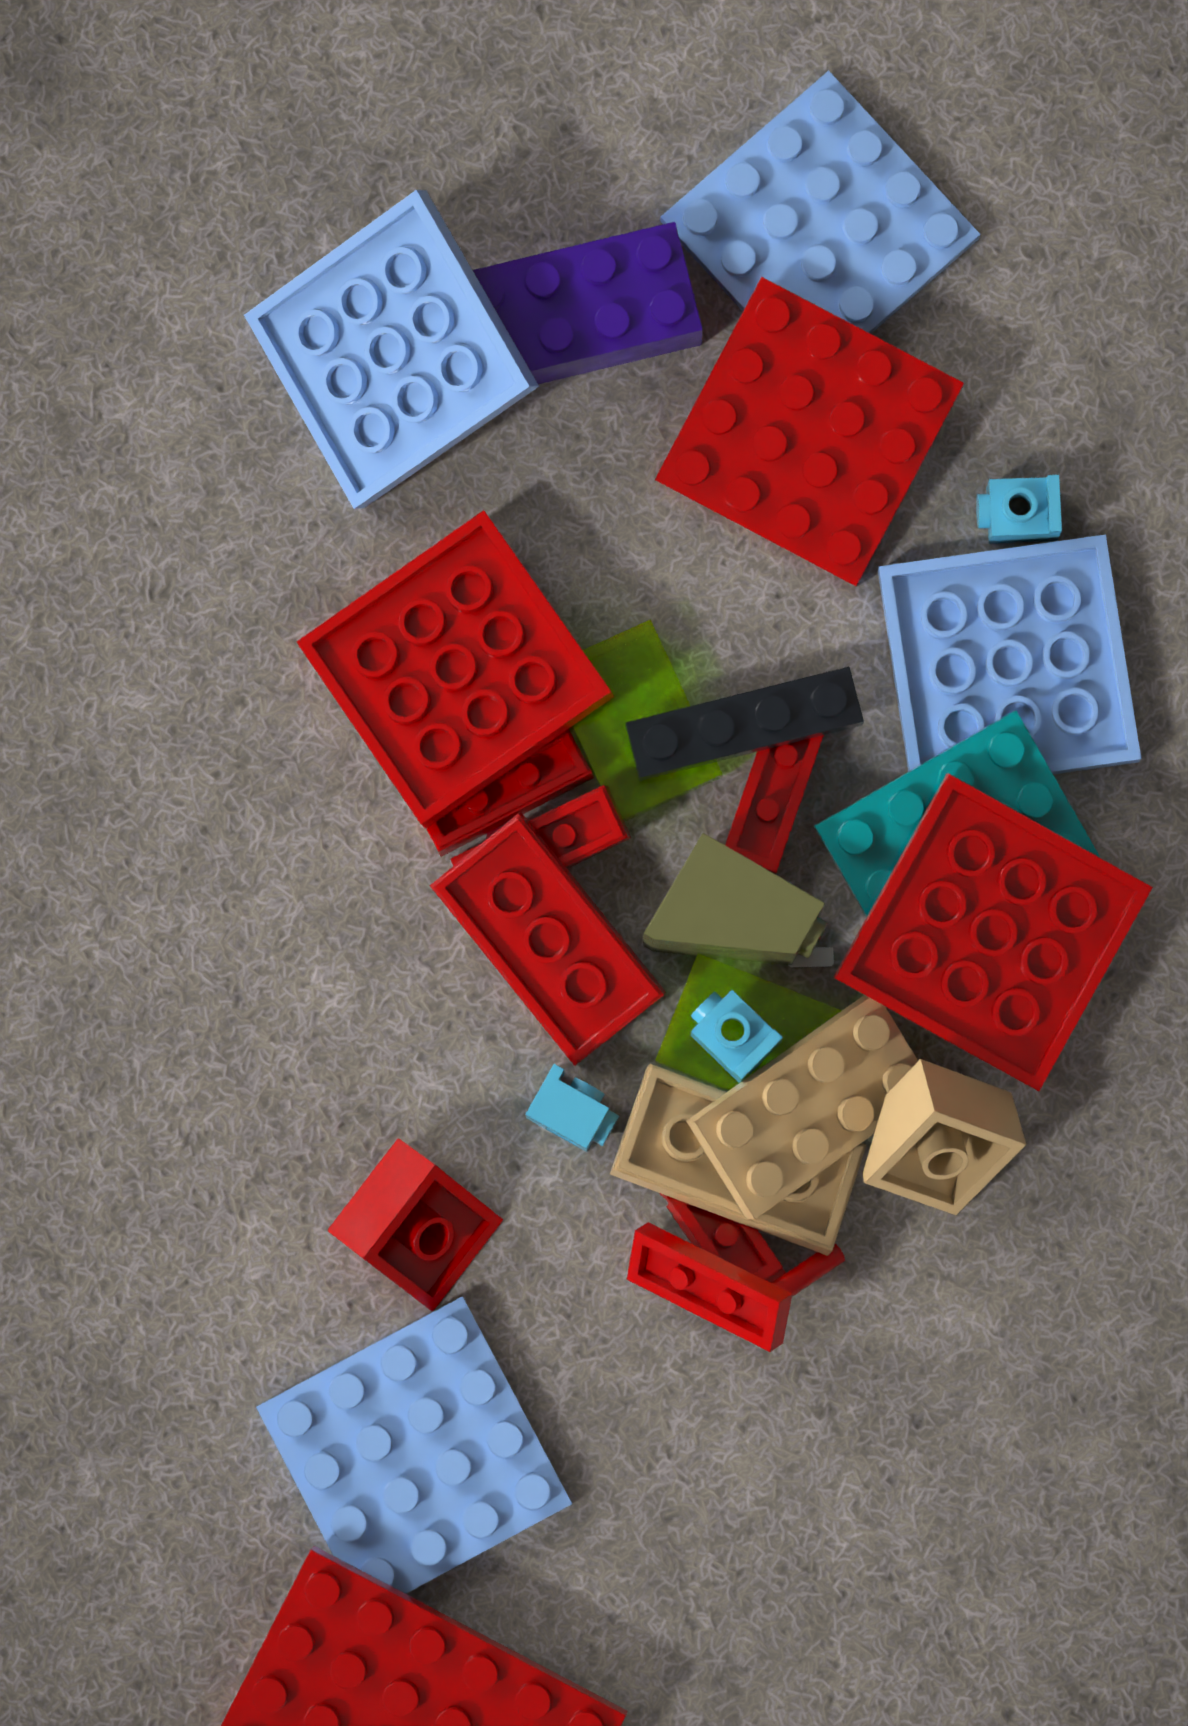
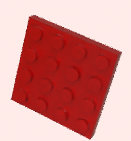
M761 276L655 480L857 587L965 384Z
M484 510L296 642L419 823L425 829L615 697Z
M947 773L836 971L834 978L1039 1092L1153 887Z

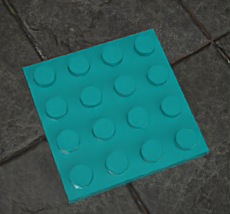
M1017 710L814 826L866 918L947 773L1100 857Z

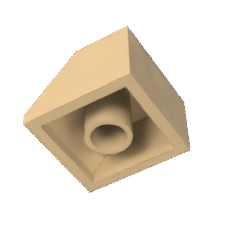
M920 1059L885 1096L862 1174L864 1183L957 1215L1026 1146L1012 1093Z

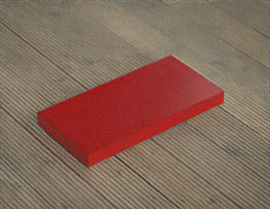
M522 812L517 814L429 885L574 1066L666 993Z

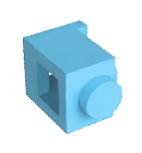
M1048 475L1043 478L989 479L986 494H977L976 499L978 529L988 528L989 544L1057 541L1062 532L1059 475ZM1014 498H1023L1028 502L1030 511L1025 515H1016L1010 510L1009 502Z
M733 990L723 999L714 991L691 1015L698 1025L691 1031L690 1036L739 1083L745 1080L781 1043L783 1038ZM730 1020L738 1021L744 1029L742 1038L737 1041L726 1040L721 1033V1027L725 1022Z
M553 1064L525 1114L526 1119L586 1152L593 1141L603 1146L612 1132L619 1115L600 1103L605 1094L597 1088L574 1077L570 1086L562 1082L561 1079L565 1074L564 1069Z

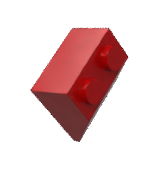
M398 1138L327 1231L433 1312L503 1219L438 1166Z

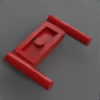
M659 1193L669 1203L666 1206L691 1244L792 1293V1297L845 1261L843 1252L837 1244H834L833 1250L828 1256L816 1252L786 1273L757 1229Z

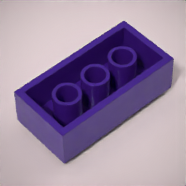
M675 222L472 270L537 384L702 345L703 329Z

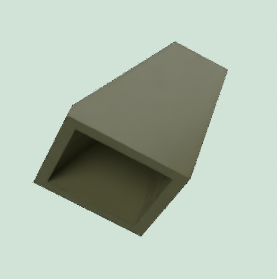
M702 833L643 933V946L653 952L792 965L798 954L809 959L826 930L828 922L820 918L825 903Z

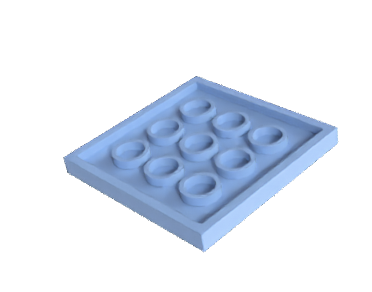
M829 70L660 217L662 224L676 223L681 245L742 311H744L762 276L870 334L978 241L981 235Z
M415 190L244 315L354 509L367 507L539 387L426 190Z
M1106 534L879 566L878 576L908 772L1016 710L1053 774L1140 762L1141 753Z
M463 1296L256 1406L333 1556L405 1594L572 1505L567 1492Z

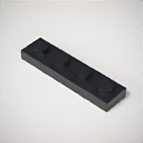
M850 666L625 722V727L639 781L862 726L864 719Z

